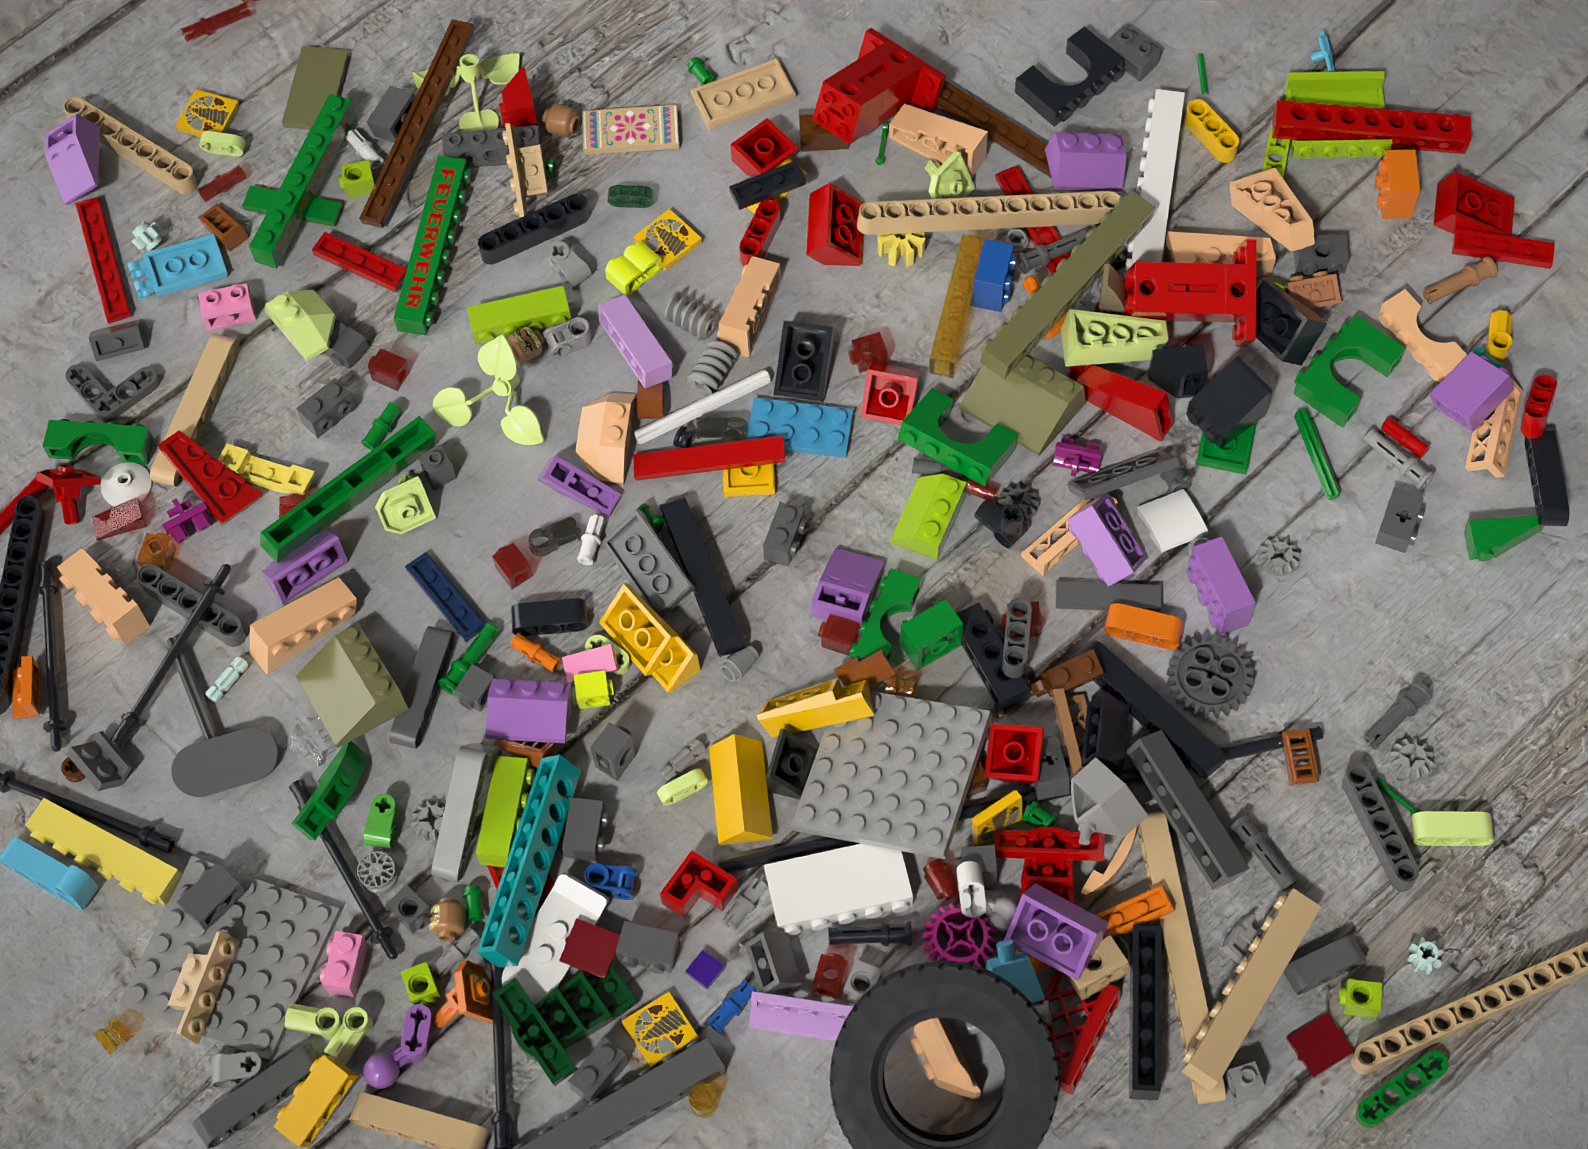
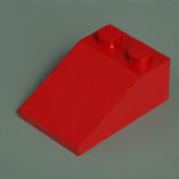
M1454 172L1437 183L1433 226L1454 234L1455 228L1512 237L1515 197L1458 172Z

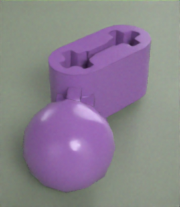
M416 1004L408 1009L400 1048L390 1055L385 1053L372 1055L366 1061L363 1068V1076L370 1086L378 1089L387 1088L397 1080L400 1067L407 1062L419 1063L426 1058L433 1027L432 1015L427 1006ZM419 1016H423L424 1020H421L417 1032L415 1020H418ZM417 1034L419 1047H416L415 1052H411L410 1047H413Z

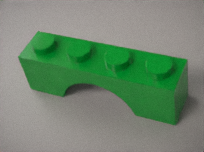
M68 419L48 421L42 447L49 458L74 460L83 449L96 444H105L116 449L123 463L148 465L153 437L148 427L141 424H133L131 426L120 425L115 422L102 424L89 420L74 422Z
M893 568L889 576L883 577L879 587L881 591L879 598L874 597L869 612H871L869 620L864 619L859 631L861 638L859 642H854L851 647L849 656L852 659L858 657L862 661L882 650L888 660H890L892 645L883 637L881 627L890 616L900 612H911L921 590L920 578Z

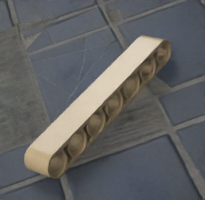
M71 97L64 103V110L68 119L77 114L99 125L100 144L181 194H191L197 189L198 183L189 164L82 98Z
M215 333L210 336L164 440L180 430L194 442L199 443L238 354V339ZM159 449L151 468V481L178 487L183 478Z

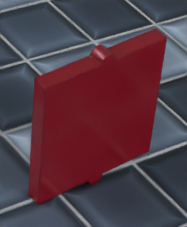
M576 918L569 937L565 938L566 945L559 962L605 979L611 961L616 959L614 954L620 935Z
M1328 1013L1286 1039L1298 1055L1297 1060L1303 1062L1313 1078L1355 1052L1344 1037V1031L1336 1026Z

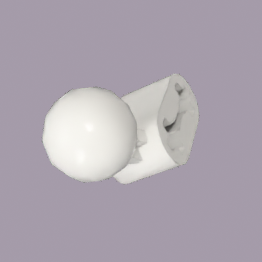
M974 861L960 864L957 867V880L962 913L967 917H979L985 914V918H990V927L996 928L997 931H1007L1017 909V904L1008 897L999 896L992 900L985 897L981 866ZM969 885H973L974 894H970Z

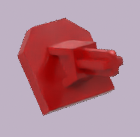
M58 465V469H43L36 472L37 481L54 487L56 503H61L64 523L66 525L78 524L80 519L76 500L80 498L81 486L101 485V477L86 470L74 469L73 465Z

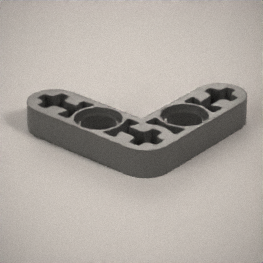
M73 365L67 369L65 374L71 388L97 417L105 422L119 417L156 390L160 384L156 371L151 367L139 369L109 392L83 365ZM75 375L82 376L85 383L82 385L77 378H74ZM145 377H148L149 379L151 378V381H150V382H147L146 380H143V379H144ZM137 383L141 389L137 390L135 384ZM95 388L99 390L95 397L90 398L86 396L90 389ZM125 390L134 391L130 398H121V394ZM115 398H117L119 405H117L116 401L114 402ZM107 406L108 408H111V410L107 412L106 410H103V408Z

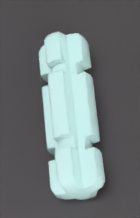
M236 657L231 663V667H227L214 682L215 685L206 691V696L213 702L219 701L224 695L223 692L227 691L239 678V673H243L246 670L248 663L243 658Z

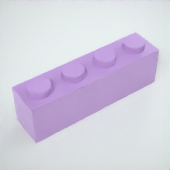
M622 295L599 304L600 324L643 387L646 389L672 379L673 359L669 353H665L657 336L654 337L651 333L648 322L645 319L642 320L635 303H631L626 295Z

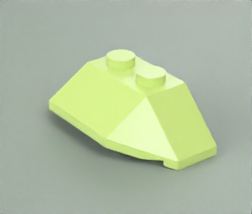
M314 290L287 291L265 305L266 314L306 361L329 349V339L333 332L336 316Z

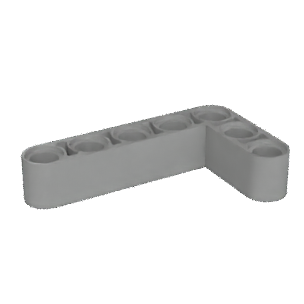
M471 743L459 748L433 859L432 876L460 882L466 865L485 775L493 773L496 756H502V749L479 743Z

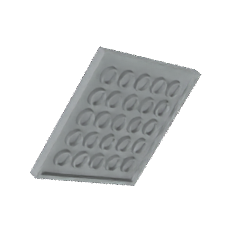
M870 691L875 716L826 726L791 827L793 831L946 859L992 719L991 711Z
M191 856L119 1005L122 1008L178 1028L185 1011L173 1009L168 1006V1002L188 953L208 955L216 932L218 930L224 931L237 939L239 944L202 1037L243 1053L254 1052L262 1060L271 1063L287 1030L285 1028L287 1009L291 1003L299 1004L341 911L334 906L223 867L241 884L245 893L204 931L181 909L177 901L186 888L193 886L200 879L205 869L213 867L215 864Z

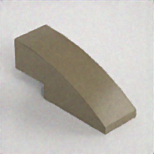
M1104 264L1099 312L1127 316V313H1123L1125 308L1124 298H1127V288H1124L1125 284L1122 278L1110 264Z

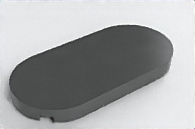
M244 728L184 747L173 760L171 767L172 779L177 788L187 795L194 797L210 796L266 778L277 764L279 751L275 740L264 730Z

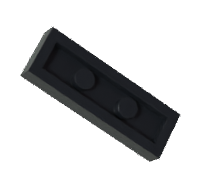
M794 161L729 186V192L738 209L741 210L806 185V178L798 163Z

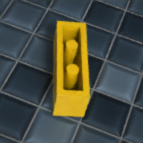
M323 1055L313 1062L310 1067L311 1073L307 1079L295 1088L293 1092L294 1098L277 1115L278 1121L274 1128L299 1147L311 1146L358 1078L357 1074L333 1056Z

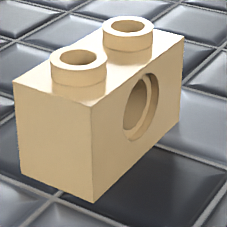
M1110 935L1105 939L1102 938L1098 949L1078 981L1068 975L1066 977L1081 1000H1084L1108 986V984L1130 973L1127 959ZM1093 962L1101 963V966L1097 969H1090L1088 967Z

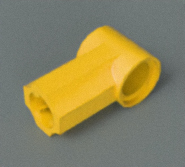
M1503 310L1490 314L1486 352L1500 363L1507 359L1513 342L1511 337L1513 316L1508 311Z

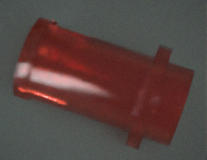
M968 478L967 496L972 494L985 500L990 499L993 502L997 493V487L988 484L983 486Z

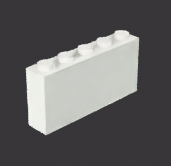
M858 844L764 865L778 932H786L787 936L797 935L801 930L809 928L821 930L828 927V924L837 922L839 924H848L859 917L876 918L882 912L891 910L895 913L903 912L909 906H913V894L902 851Z

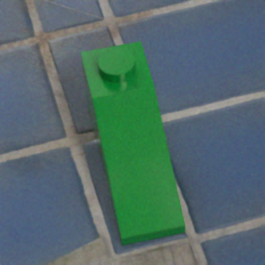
M1537 515L1469 520L1464 531L1469 560L1488 561L1496 558L1541 532L1544 526H1539Z

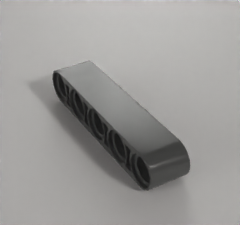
M146 564L137 572L138 581L149 596L187 620L203 597L201 593L156 565ZM151 578H156L154 581L148 582ZM176 590L175 593L167 595L170 591ZM213 601L197 624L198 627L231 647H237L246 640L247 633L240 619ZM196 603L195 606L187 608L190 604ZM217 615L215 619L207 621L211 616ZM237 628L235 632L228 633L229 630Z
M432 626L426 628L403 693V698L409 710L395 717L390 731V743L414 749L419 747L440 687L438 681L440 678H443L455 641L454 631Z
M1354 763L1348 767L1343 777V789L1390 884L1398 891H1408L1413 887L1419 876L1418 865L1370 770L1364 764ZM1351 776H1358L1362 782H1354ZM1362 800H1370L1374 806H1366ZM1380 823L1385 826L1386 830H1378L1374 824ZM1392 847L1396 849L1398 855L1390 854L1386 848ZM1398 872L1408 873L1410 879H1403Z
M306 1043L296 1048L198 1116L192 1125L205 1146L211 1149L220 1145L292 1095L295 1088L307 1079L311 1073V1065L319 1058L311 1044Z

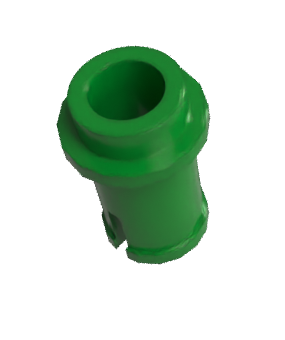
M694 57L688 62V72L694 74L701 86L715 80L714 76L705 67L703 59Z
M478 885L465 887L462 894L466 901L468 922H478L485 919L482 904L484 891Z

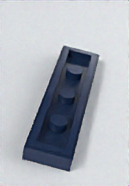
M427 552L405 566L406 571L465 643L481 632L485 626L484 621Z

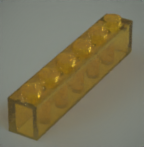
M962 234L930 354L929 373L954 377L972 308L974 278L983 243L987 238Z

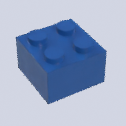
M988 239L984 240L974 278L972 307L1001 312L1003 303L1008 304L1011 292L1010 285L1014 282L1017 255H1013V244Z

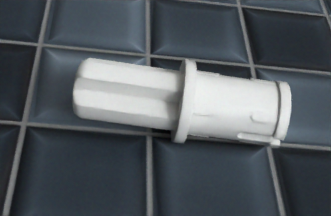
M356 129L348 131L346 140L354 147L357 156L362 157L364 160H369L372 169H378L383 164L384 159L373 149V144L370 141H366Z
M597 514L590 517L586 532L581 536L583 542L577 557L579 563L584 565L593 564L597 546L601 544L600 536L605 522L604 517Z

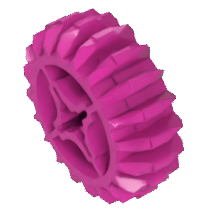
M951 902L949 904V911L940 907L938 910L939 915L934 913L930 915L932 922L925 923V929L928 932L923 933L922 939L926 941L923 944L924 951H930L927 955L929 961L937 959L936 961H958L982 968L981 963L986 965L987 960H989L988 956L995 955L996 950L993 947L996 946L998 939L993 936L996 935L997 930L989 926L990 918L983 919L985 914L979 917H967L961 911V904L958 909H955V905ZM963 921V922H966V923H964L963 925L958 926V925H955V924H953V923H951V922ZM975 928L980 932L983 940L980 949L971 938ZM940 930L945 933L944 937L949 941L944 951L937 941V935ZM962 936H965V941L959 940L955 942V937L960 939ZM958 953H964L968 955V957L958 958L954 956Z

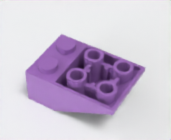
M77 114L45 134V156L62 200L66 205L97 187L99 182V125Z
M835 548L811 602L812 617L860 630L864 619H866L885 561Z

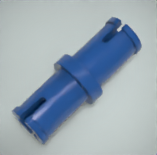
M743 980L729 998L725 997L722 1000L723 1005L707 1020V1023L720 1034L735 1015L739 1016L742 1013L741 1008L751 998L752 991L757 992V990L750 983L748 984L746 980Z

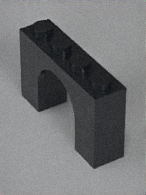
M1085 26L1067 39L1066 54L1086 71L1088 76L1085 80L1071 86L1059 85L1052 82L1034 65L1016 78L1015 93L1053 127L1061 121L1065 122L1078 108H1083L1092 97L1100 95L1110 83L1117 82L1123 75L1124 59Z

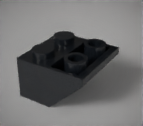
M1187 344L1182 347H1160L1152 350L1148 371L1149 381L1177 399L1194 397L1205 387L1208 368L1203 345Z

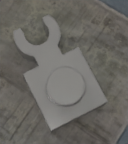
M1254 915L1246 917L1242 922V927H1235L1221 946V949L1237 964L1244 957L1248 959L1251 954L1248 947L1256 936L1262 935L1264 932L1261 926H1258L1256 930L1252 927V921L1255 919Z

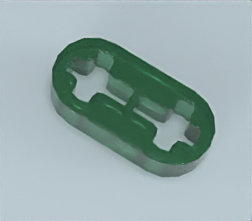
M614 185L608 190L607 201L614 207L648 208L653 204L654 191L647 186Z

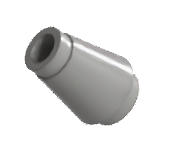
M747 646L723 660V664L720 666L721 673L730 682L741 680L759 657L758 652L752 646Z

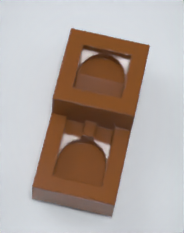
M638 379V419L663 418V382L645 389Z
M882 650L862 661L855 657L834 669L844 686L866 679L870 686L896 674L894 667Z

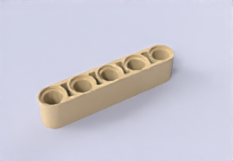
M363 1092L358 1093L349 1118L351 1123L437 1149H484L489 1130L482 1126Z

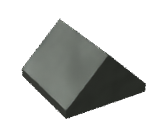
M780 729L766 775L767 791L800 800L818 749L786 729Z

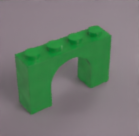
M1358 315L1351 322L1346 321L1341 326L1338 332L1339 335L1336 338L1331 337L1324 347V352L1321 355L1316 354L1310 361V367L1307 371L1302 370L1294 380L1296 386L1293 394L1342 428L1358 411L1361 398L1338 383L1333 377L1330 367L1343 359H1357L1368 364L1385 377H1388L1402 361L1406 350L1405 347Z
M931 388L902 421L898 440L986 486L1014 453L1019 434L997 423L985 438L979 442L966 444L949 439L942 433L940 427L948 419L954 399Z

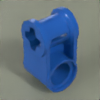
M596 863L586 869L584 873L585 883L607 897L620 900H633L635 897L633 886L634 880L638 877L639 873L635 868ZM597 875L604 878L599 884L590 881L592 877Z

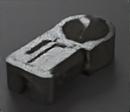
M696 418L695 433L697 439L723 438V440H742L747 437L748 422L743 418Z
M568 517L543 528L535 529L529 535V550L536 556H547L551 552L558 550V546L560 547L576 539L580 541L581 530L579 527H576V521L573 517ZM540 536L549 539L538 546H534L532 543L536 537Z

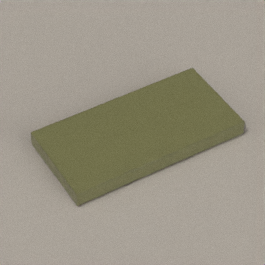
M302 46L282 120L283 127L310 130L329 93L339 96L349 59L348 50Z

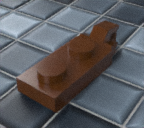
M1092 649L1041 674L1042 680L1033 683L1030 688L1033 695L1037 697L1047 693L1050 697H1053L1054 689L1064 688V692L1067 693L1104 676L1106 673L1097 651Z

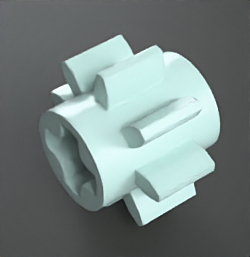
M143 221L132 231V234L135 236L132 242L139 250L145 247L149 251L162 240L159 236L162 229L155 222L148 224L146 221Z
M1422 937L1419 941V946L1411 944L1409 950L1414 954L1408 957L1407 962H1413L1415 972L1425 970L1427 975H1429L1432 971V966L1440 968L1442 962L1437 958L1441 957L1444 951L1438 950L1436 940L1432 941V943L1425 942V939ZM1424 953L1429 955L1427 959L1422 957Z

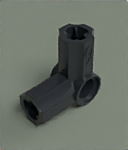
M989 499L984 501L974 514V517L991 530L995 539L1007 549L1011 548L1028 531L1023 521V509L1017 504H1006L1001 509Z

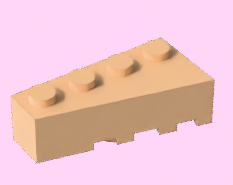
M906 104L902 106L889 124L890 139L933 161H937L941 165L955 151L960 152L971 179L986 160L988 131Z
M1276 168L1229 182L1232 206L1288 250L1293 252L1315 244L1313 220Z
M1168 231L1165 249L1170 263L1232 264L1233 252L1246 239L1257 240L1256 277L1272 275L1276 260L1270 238Z

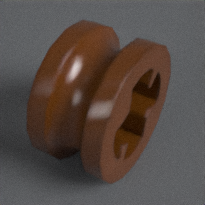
M69 757L66 758L61 765V772L65 778L73 783L84 780L85 775L79 768H77L78 772L75 774L69 771L72 770L71 766L75 764Z

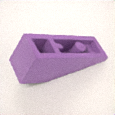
M557 455L549 458L537 479L556 492L606 516L610 515L621 495Z

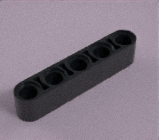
M578 193L569 195L483 234L478 239L482 261L489 265L497 264L586 223L590 216L586 197Z
M1545 429L1543 435L1539 438H1528L1526 436L1524 438L1539 526L1566 527L1569 522V504L1554 429Z

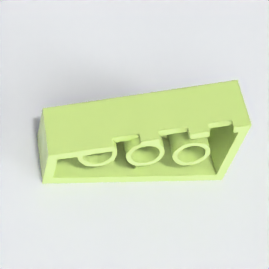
M1069 309L1061 328L1065 367L1151 360L1152 350L1165 347L1168 341L1166 321Z

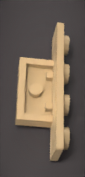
M505 123L506 130L503 131V139L505 145L509 146L510 154L506 155L509 169L513 171V178H510L512 192H516L517 202H514V210L516 216L521 218L528 214L527 197L549 194L541 145L518 148L515 127L511 123Z
M218 930L216 932L208 955L188 953L168 1002V1006L173 1009L185 1011L176 1033L193 1044H199L239 944L237 939L224 931Z

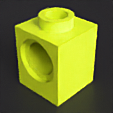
M606 671L574 675L576 699L579 709L610 705L609 696L614 695L612 679L607 680Z

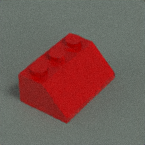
M828 183L810 193L806 255L823 265H861L863 233L857 228L859 209L864 202L832 183Z

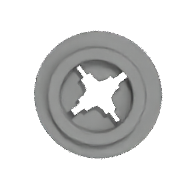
M1276 536L1274 539H1267L1260 546L1258 561L1266 572L1276 576H1284L1292 573L1297 568L1300 561V553L1297 550L1296 544L1293 545L1289 542L1288 538L1279 539ZM1275 551L1278 553L1286 552L1283 557L1284 560L1280 557L1272 559Z
M1405 738L1396 743L1392 748L1390 764L1393 770L1403 778L1410 780L1421 779L1433 767V752H1430L1427 743L1423 744L1417 738L1413 740ZM1413 750L1415 758L1419 760H1416L1412 767H1410L1409 758L1405 756H1409Z
M427 800L422 805L418 804L414 813H411V827L418 838L428 842L438 841L445 804L440 800ZM430 812L434 814L435 818L439 817V819L435 820L434 829H432L429 822H425V820L429 819Z

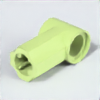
M293 1003L287 1009L285 1016L286 1029L322 1035L328 1040H332L343 1023L339 1014L332 1008L319 1009ZM335 1019V1023L331 1028H323L325 1021Z
M353 1007L349 1009L343 1017L342 1025L324 1052L346 1065L362 1039L372 1032V1018L362 1008ZM364 1017V1023L361 1027H352L356 1018Z

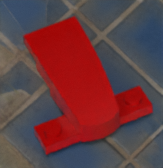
M1039 827L1030 831L995 830L993 845H995L996 858L1025 859L1021 876L1020 899L1022 894L1036 883L1074 904L1072 860L1104 861L1105 834L1093 833L1091 834L1090 844L1083 845L1079 843L1080 832H1070L1057 827Z

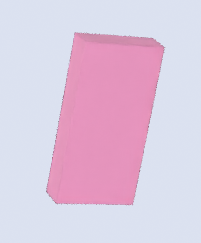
M613 644L562 657L567 683H574V675L598 671H606L607 674L619 670Z

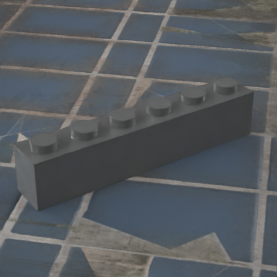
M1162 730L1140 738L1125 751L1212 890L1236 880L1249 869L1248 864Z

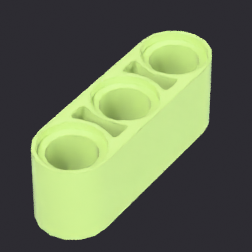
M1424 811L1412 815L1413 838L1416 845L1486 846L1494 842L1492 816L1487 812Z

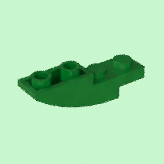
M350 741L341 747L318 779L319 786L291 823L309 840H316L330 819H336L360 780L368 755Z

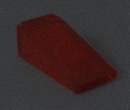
M139 498L128 500L92 517L97 541L147 527L143 506Z

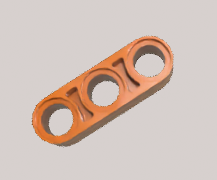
M1114 603L1109 606L1104 632L1113 637L1175 650L1180 645L1184 621L1172 615Z

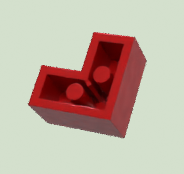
M691 850L660 892V897L664 906L685 918L700 897L723 911L738 891V884L735 877Z

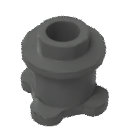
M1181 463L1180 467L1160 474L1161 479L1165 480L1169 487V490H1167L1168 495L1182 489L1186 491L1191 487L1190 482L1193 481V478L1190 475H1185L1183 471L1184 466Z

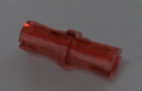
M237 165L223 175L218 174L214 180L198 188L197 191L206 203L216 195L228 192L229 188L247 179L242 168Z

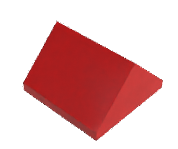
M990 724L984 777L1017 785L1038 782L1044 728Z

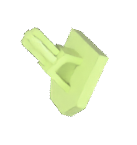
M955 151L941 166L937 161H927L925 170L931 178L929 194L932 199L967 198L975 189L960 152Z
M407 473L402 474L397 486L382 493L375 506L384 529L398 534H403L436 519L420 478L418 476L413 478L408 476Z

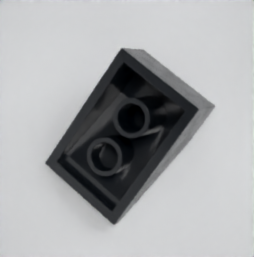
M1263 279L1256 290V338L1282 362L1302 366L1327 323L1313 310Z
M791 321L783 322L773 395L823 402L834 355L837 329L823 325Z

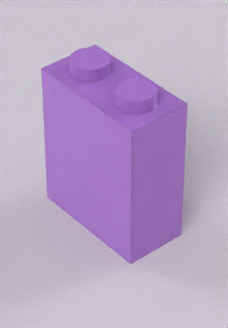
M1470 352L1430 393L1434 408L1473 432L1514 390L1511 381L1512 376L1506 369L1502 367L1497 368L1486 357H1479Z

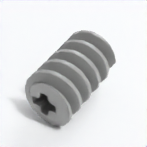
M676 291L667 303L665 319L668 322H673L675 326L681 327L684 331H689L691 335L698 336L700 340L708 339L716 331L720 315L717 314L712 318L713 310L708 309L705 312V306L700 305L697 307V301L695 300L688 304L689 297L683 296L681 298V293Z
M710 341L702 352L701 357L697 360V365L692 368V372L687 377L691 388L702 395H711V390L718 388L717 382L723 380L722 375L728 372L727 367L733 364L731 359L737 357L736 351L725 343Z

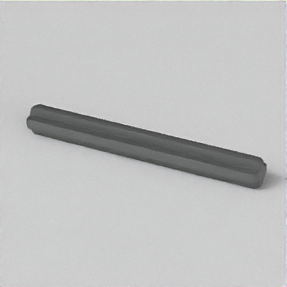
M178 636L167 640L169 649ZM183 647L174 661L204 739L217 737L219 733L186 649Z

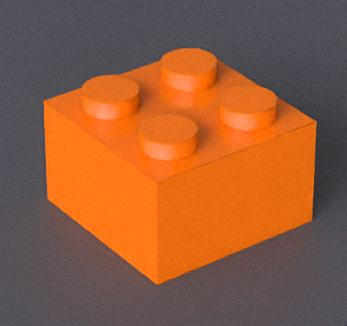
M1386 150L1383 160H1379V174H1375L1374 178L1375 189H1379L1377 209H1381L1382 219L1411 218L1420 193L1416 151Z

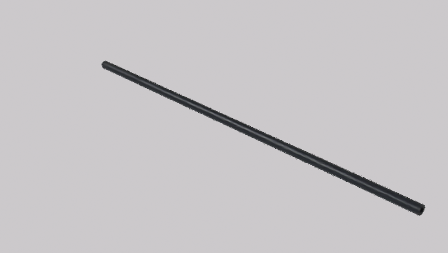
M1320 726L1308 728L1312 741L1323 739V732ZM1281 734L1219 749L1224 753L1227 761L1284 748ZM1304 737L1290 739V743H1304ZM1136 768L1122 770L1119 774H1115L1124 783L1143 780ZM1069 783L1070 794L1038 800L1035 790L1019 793L1022 796V807L1030 805L1034 800L1041 803L1071 796V783ZM1002 798L963 806L958 821L973 818ZM824 837L718 861V867L727 873L859 843Z

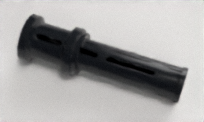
M907 921L906 924L883 922L881 926L828 927L829 945L882 943L885 947H889L890 944L907 943L908 946H912L911 921Z

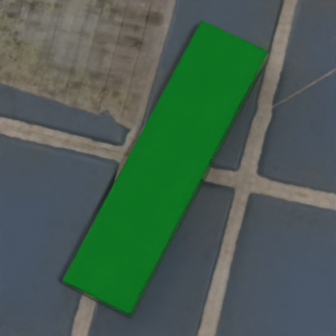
M249 186L242 206L244 210L266 214L278 191ZM314 197L302 221L336 227L343 208L341 202Z

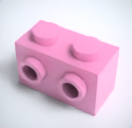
M247 283L234 284L230 287L210 289L206 292L198 293L202 319L207 330L256 321L253 298Z
M335 931L334 939L329 940L327 946V956H329L327 966L322 967L320 982H322L328 994L355 998L368 948L363 935Z

